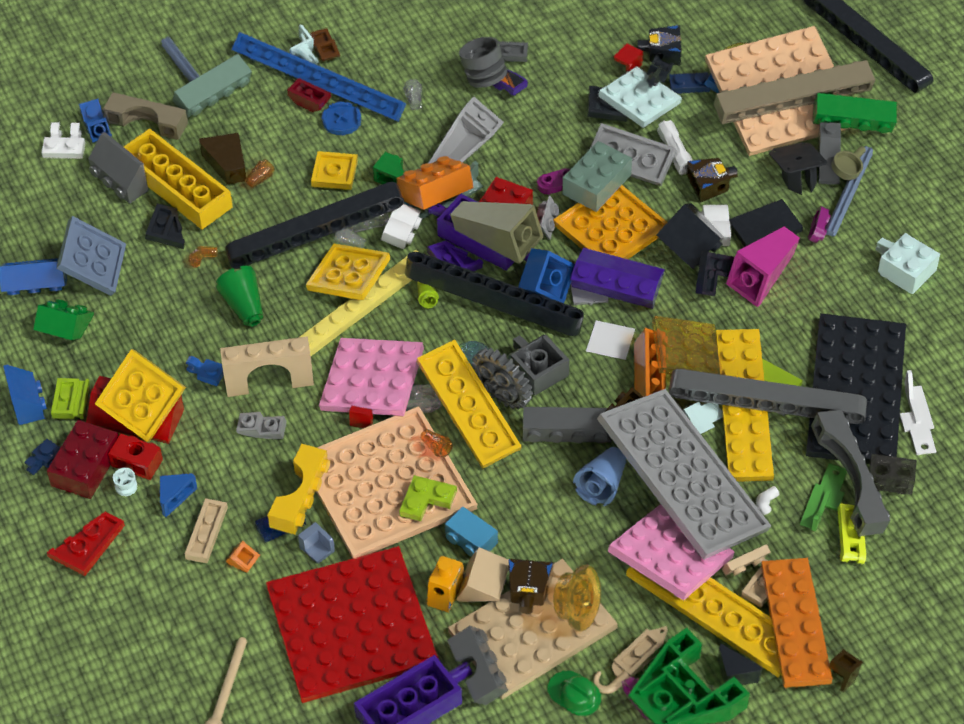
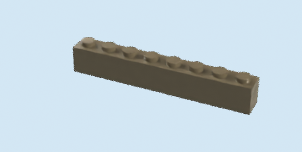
M867 60L861 62L854 61L851 64L836 65L825 70L818 69L807 74L800 73L789 78H779L776 81L760 82L757 85L742 86L731 91L724 90L716 94L714 107L721 124H726L813 104L817 93L850 96L872 90L875 78Z

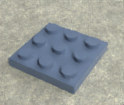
M72 216L67 223L56 269L112 296L116 292L126 243Z

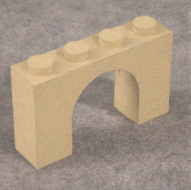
M308 336L220 348L227 397L249 394L247 377L251 371L263 365H280L288 369L291 374L292 388L314 385Z

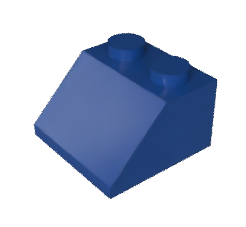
M531 248L518 287L564 303L571 284V276L575 264L550 251Z
M4 365L10 396L19 425L45 419L43 410L47 409L44 396L39 397V393L43 392L40 380L35 381L33 372Z

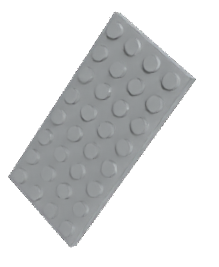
M666 389L603 412L597 418L703 560L770 529L771 524Z

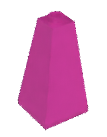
M782 227L738 250L726 284L756 307H759L794 255L800 237L786 227Z

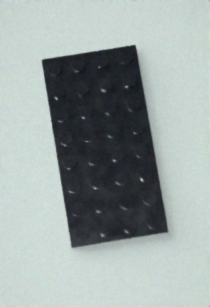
M820 313L812 388L864 396L867 399L866 420L861 424L849 423L851 432L857 439V445L861 454L865 457V464L895 467L906 323ZM809 417L806 456L838 460L829 450L818 443L811 427L815 418Z

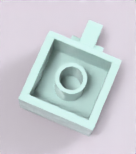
M907 233L896 243L881 238L876 244V251L882 255L878 269L881 276L912 295L937 270L940 253Z

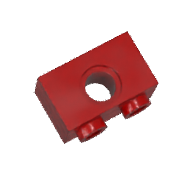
M122 433L108 453L112 467L118 469L129 468L133 470L135 475L148 480L152 479L163 461L161 448L152 442L147 443L135 436H127Z

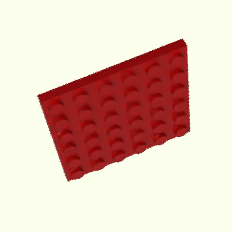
M399 546L266 582L268 594L302 703L398 677L433 655L438 658Z

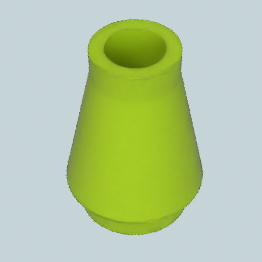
M417 282L419 304L424 308L436 306L439 295L435 289L429 285Z

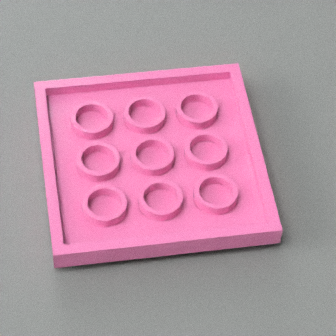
M340 338L319 403L320 410L349 413L352 405L371 409L373 414L404 416L419 367L416 361L418 357L422 356L424 350L423 342Z
M662 505L657 506L612 542L608 549L609 553L682 600H685L729 562L735 552L729 548L703 560Z

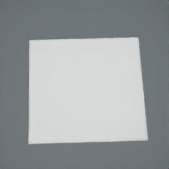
M596 321L586 352L626 360L635 329Z

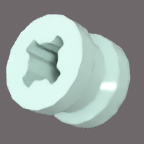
M121 468L113 474L115 489L119 495L130 496L135 493L138 486L133 470Z

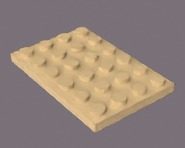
M561 559L553 564V578L544 605H534L531 614H523L519 611V604L511 602L509 590L500 596L499 601H491L449 626L448 632L453 637L468 626L482 629L486 633L489 648L497 657V666L507 680L505 684L508 692L500 696L503 700L617 629L618 623L568 564ZM473 660L472 663L477 668V663L475 660Z

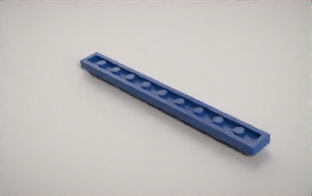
M239 32L232 47V50L295 78L305 80L325 91L399 122L405 109V102Z

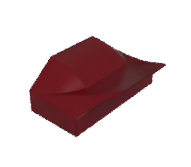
M300 78L287 89L288 96L296 105L311 112L320 111L331 98L330 92Z

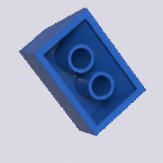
M59 258L3 263L0 265L1 292H7V295L20 294V290H28V293L41 292V288H49V291L62 290V286L67 285V274L56 269Z

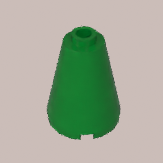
M240 266L241 270L238 271L230 269L216 280V289L244 325L250 327L257 326L263 319V311L255 270L251 266Z

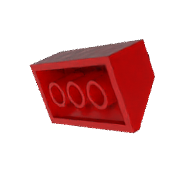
M99 375L91 391L86 422L115 432L139 437L95 405V402L111 380V378ZM182 395L151 440L170 443L184 412Z

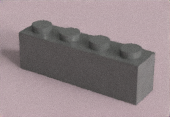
M524 407L523 441L612 443V438L597 420L599 415L605 412L607 408Z

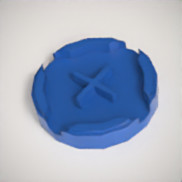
M349 102L333 103L322 113L324 128L334 135L351 134L361 125L362 118L359 108H355Z

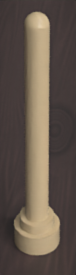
M240 637L237 641L212 718H209L205 724H223L221 719L247 644V640L244 637Z

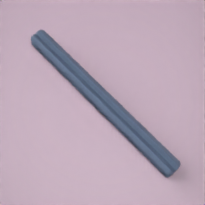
M864 146L866 152L860 157L863 163V170L856 179L847 181L826 227V235L836 236L873 152L871 147Z

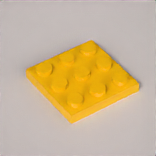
M334 243L306 283L307 290L364 301L390 261V255L388 252Z
M131 349L95 402V405L143 440L150 442L186 387L140 353Z

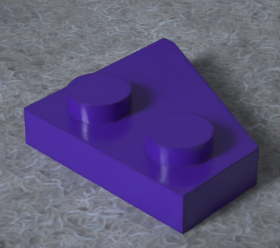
M448 241L428 246L427 253L429 256L471 271L483 267L482 260L478 259L475 261L467 256L468 252L456 248Z

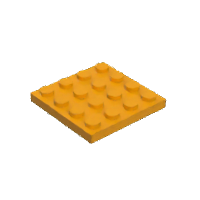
M623 185L597 212L577 203L553 219L555 227L582 250L587 248L624 259L631 258L659 238L656 236L657 233L667 223L666 220Z

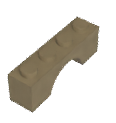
M114 92L103 108L107 123L124 127L135 120H150L159 126L160 136L176 140L180 139L188 124L185 109Z

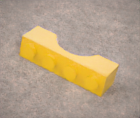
M301 444L293 460L295 474L302 479L301 486L289 495L276 497L268 513L270 528L294 535L298 528L303 526L305 512L311 508L314 500L313 495L315 491H319L322 484V476L328 472L330 467L327 450Z

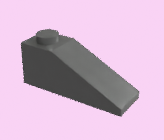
M820 122L818 152L824 157L827 164L818 167L819 184L839 185L840 177L834 173L831 162L835 155L841 151V123Z

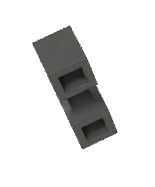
M468 626L447 640L456 661L469 664L475 660L477 663L475 674L465 681L475 703L487 705L508 692L505 684L507 682L506 677L499 670L496 663L497 657L490 650L487 643L488 637L482 629Z

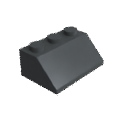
M103 132L88 158L89 170L95 178L98 177L102 180L107 188L114 190L120 199H124L130 204L148 192L144 165L112 137Z

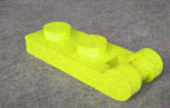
M840 503L838 507L841 547L840 561L849 562V560H853L858 564H864L866 561L865 536L858 537L850 518L854 505ZM850 548H856V552L850 551Z

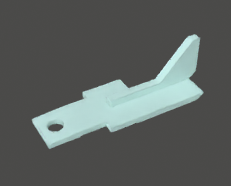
M697 402L682 410L700 434L714 428L713 422L723 418L719 404L706 403L701 406L700 402Z

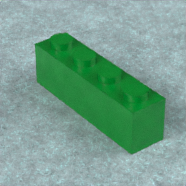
M817 93L813 102V124L820 125V122L841 123L842 129L855 128L861 131L872 130L879 131L880 133H892L897 123V102Z

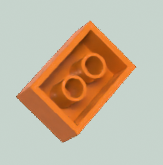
M448 156L439 157L433 163L423 164L420 166L421 168L406 171L404 175L397 177V183L404 202L423 210L474 188L470 165L451 159Z

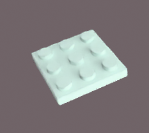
M635 67L599 91L598 97L644 128L679 105L682 97L660 82L657 86L648 87L649 83L646 80L649 76L640 68Z

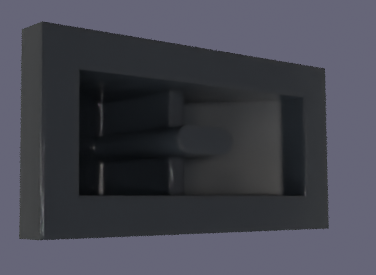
M720 645L718 663L724 683L733 677L742 685L759 683L763 667L725 645Z

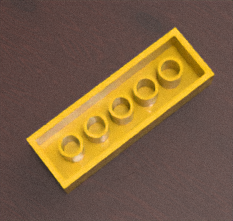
M148 129L124 146L127 151L143 163L148 187L171 206L177 208L181 214L203 230L233 208L230 190L151 129Z

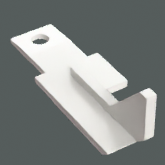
M908 370L904 384L911 412L900 413L904 431L910 432L916 455L936 453L930 429H934V425L922 386H913L912 371ZM927 445L928 449H922L921 446Z

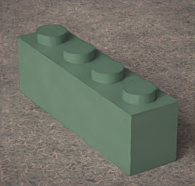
M236 54L174 91L173 102L177 107L186 110L187 118L192 115L196 116L202 112L203 108L208 105H215L223 96L228 97L238 87L246 86L250 82L252 71L239 54Z

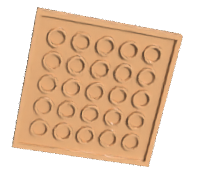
M815 26L705 56V61L719 92L724 90L731 91L742 86L749 87L760 82L767 83L776 81L779 78H789L800 73L807 74L818 69L825 70L834 67ZM813 104L734 122L749 156L817 138L820 127L819 124H813Z
M419 406L406 411L404 416H393L317 447L327 450L330 467L328 472L323 474L321 487L316 493L352 559L374 553L446 523L462 507H465L470 512L477 509L475 499ZM414 475L457 486V493L450 509L428 504L421 522L401 517L399 513Z

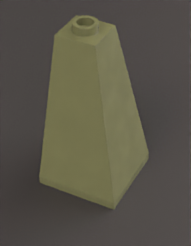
M462 201L450 214L456 231L517 263H521L530 253L531 248H534L544 237L535 207L532 204Z

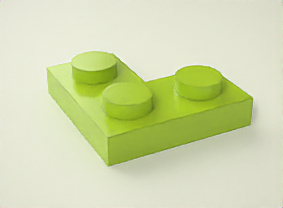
M414 475L400 508V516L421 522L428 504L450 509L457 493V486Z

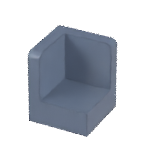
M316 522L298 535L300 548L316 564H319L335 552L333 538Z

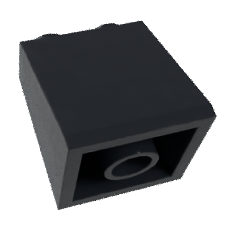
M692 203L684 204L656 235L692 269L699 267L701 251H713L716 253L723 245L721 241L725 238Z

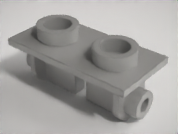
M551 196L548 197L547 202L543 201L539 204L537 211L542 233L546 235L548 240L551 239L552 232L555 229L553 219L559 214V207Z

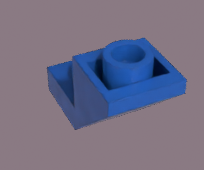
M99 99L78 104L92 142L98 141L103 132L112 137Z

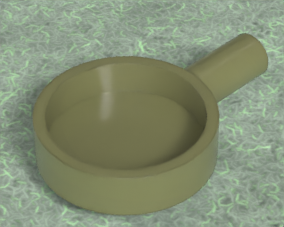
M860 146L854 153L850 151L838 152L831 162L834 173L845 180L856 179L863 170V163L860 157L866 152L865 147Z

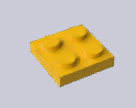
M318 151L311 178V187L352 190L358 154Z

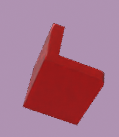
M626 43L614 55V60L625 65L626 73H628L635 67L640 68L642 66L643 51Z

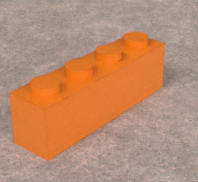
M644 328L634 342V389L643 397L666 389L665 333Z

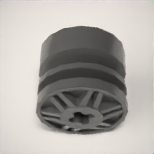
M476 38L467 42L459 50L467 81L471 86L488 87L500 82L507 75V67L496 38Z

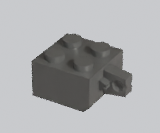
M520 335L513 339V348L516 351L508 355V360L512 358L513 364L519 365V370L525 372L523 376L530 380L527 384L532 386L531 391L534 396L569 376V358L547 335H542L530 343Z

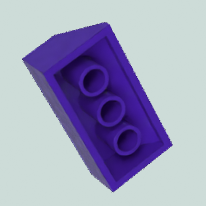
M583 248L575 263L571 276V285L573 288L653 309L665 269Z

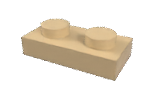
M766 544L727 562L721 569L725 576L731 573L737 576L745 572V567L753 564L754 567L760 565L762 561L766 560L765 557L771 551Z
M761 567L741 594V597L760 608L767 601Z

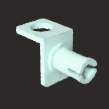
M300 25L299 38L302 42L291 47L290 54L317 65L319 60L312 53L314 39L304 26Z

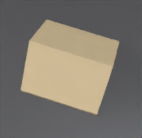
M479 547L468 561L465 576L456 600L458 602L499 601L509 570V560Z

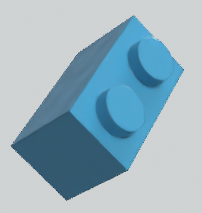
M462 507L445 523V535L448 541L463 548L465 553L471 557L479 547L490 552L498 544V530L465 507Z

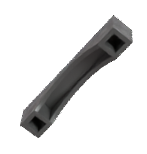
M842 410L818 412L811 425L817 441L838 458L847 470L854 487L855 504L850 518L858 537L884 533L890 522V514L883 505L881 494L876 489L873 475L869 473L865 464V457L858 448L857 439L851 432L848 419L845 418Z

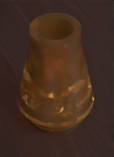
M266 159L258 161L245 181L251 188H254L256 185L272 177L275 168Z
M425 429L420 435V439L437 457H446L453 448L450 438L432 432L429 429Z

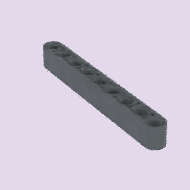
M675 369L671 372L669 394L675 398L815 418L818 412L842 410L845 418L851 424H861L866 420L867 399L862 395L685 369Z

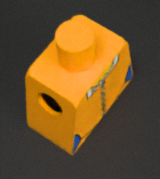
M445 556L439 558L428 581L427 606L449 613L465 576L463 563Z

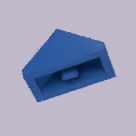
M191 473L160 476V504L163 516L167 517L198 489L195 475Z

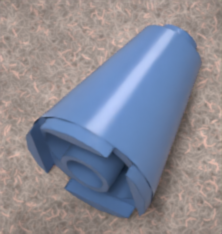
M608 448L575 474L573 484L576 483V492L586 502L592 505L600 503L606 506L615 498L627 460L619 448Z

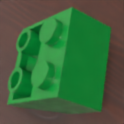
M65 300L47 301L46 304L38 305L33 330L69 340L81 339L94 316V312L87 310V307L76 304L75 307L70 306Z

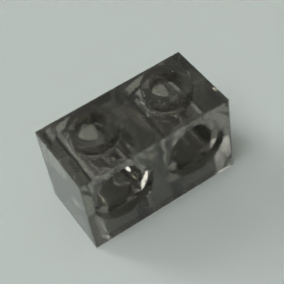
M871 454L869 473L873 475L877 491L912 495L917 460Z

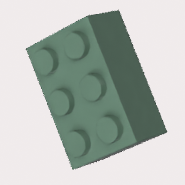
M597 141L563 177V195L597 212L631 176L632 158Z

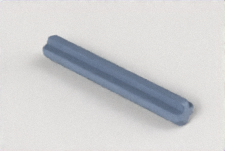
M170 37L161 40L163 48L189 82L200 77Z

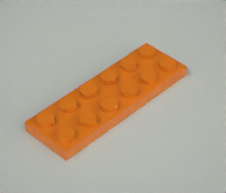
M808 558L762 561L761 569L784 688L832 684L833 679L831 669L829 668V659Z

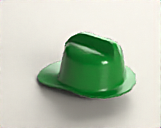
M574 671L558 672L548 683L550 698L577 716L591 715L598 710L601 704L599 688L588 678Z

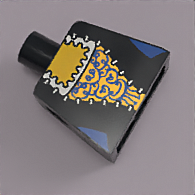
M680 25L650 29L648 40H637V48L642 51H649L650 62H653L657 55L659 59L669 64L672 62L674 65L681 66Z

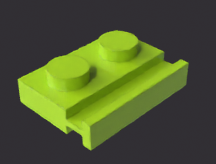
M74 378L57 379L51 410L52 418L74 419V417H80V419H84L90 388L89 379L85 381Z

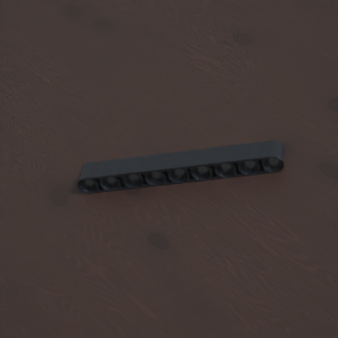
M803 0L807 6L913 93H918L933 83V76L929 70L843 0Z
M388 182L232 241L225 246V252L230 266L234 269H239L240 266L251 265L396 210L404 204V199L398 184Z
M411 252L407 256L405 276L409 279L566 335L576 336L580 334L584 312L579 308L420 252Z

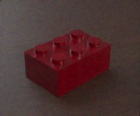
M77 420L47 469L51 486L91 499L111 466L108 453L118 439V432Z

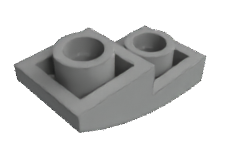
M261 412L240 413L236 432L255 438L283 439L287 420L284 416L263 417Z

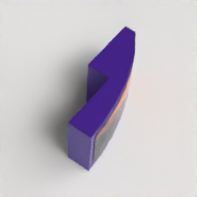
M507 70L505 78L493 86L499 91L505 89L514 96L528 86V80L513 71Z

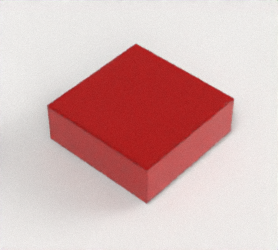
M351 405L349 410L350 426L364 429L373 425V410Z

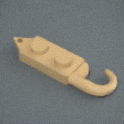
M667 626L651 631L646 629L614 659L612 669L617 678L609 685L603 686L599 683L602 673L598 671L594 676L593 683L599 688L600 693L610 694L617 691L622 686L621 682L630 676L634 677L664 647L668 631Z

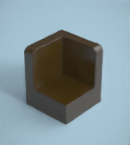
M844 649L829 664V668L844 679L839 689L843 693L855 683L863 664L861 660Z

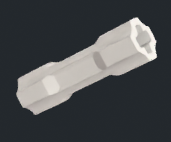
M671 120L663 121L659 124L657 132L666 145L676 148L673 163L678 173L684 175L687 171V161H692V158L683 146L674 123Z

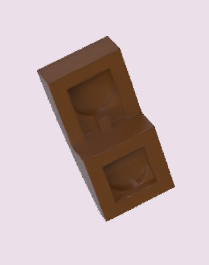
M328 28L309 33L314 39L313 47L322 62L340 57V52L335 40L331 38Z

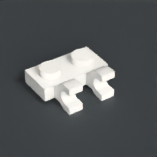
M51 123V137H44L43 158L83 159L85 139L81 138L80 124L71 123V137L63 138L61 137L62 131L59 130L60 123Z

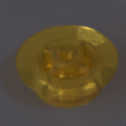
M581 565L573 573L566 572L560 576L554 589L553 604L557 616L560 619L567 620L574 630H587L593 624L599 610L601 586L595 569L590 565Z

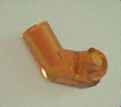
M198 246L188 257L190 265L192 267H199L204 257H217V247Z

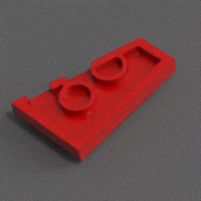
M104 512L83 526L81 532L63 540L64 543L56 549L52 548L47 551V556L86 576L124 528V520Z

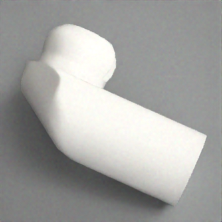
M775 486L760 493L756 498V506L763 515L771 512L770 501L779 496V491Z

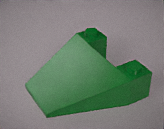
M687 627L666 642L631 690L628 697L653 724H711L730 721L748 708L750 693L735 677L713 692L689 667L700 659L702 643Z

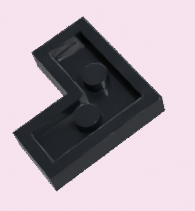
M701 251L696 294L715 296L718 276H729L734 256Z

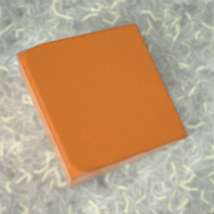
M241 541L225 562L247 573L260 554L244 541Z

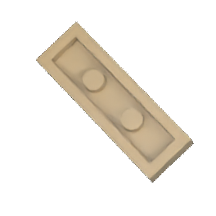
M205 498L185 552V559L208 563L228 509L227 502Z

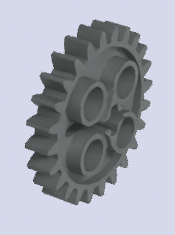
M486 347L474 355L471 365L474 367V371L486 390L491 393V398L496 397L499 403L503 402L505 407L510 406L512 409L516 407L518 410L528 404L533 394L531 391L532 386L527 384L530 380L523 376L525 372L519 370V365L513 364L512 358L508 360L505 353L501 355L499 350L494 352L492 348L487 349Z

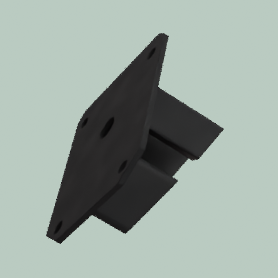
M800 142L774 148L769 152V155L780 166L782 178L789 190L802 195L801 170H805V182L812 193L817 184L816 167L826 165L827 161L811 143Z

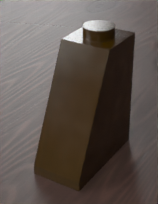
M239 132L199 138L202 157L226 184L247 181Z

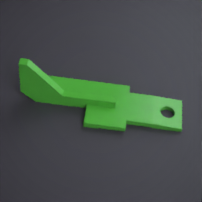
M828 464L821 484L815 483L800 525L816 531L825 507L838 511V507L845 492L840 491L847 474L845 468ZM837 470L840 472V474L835 475L833 474V471Z

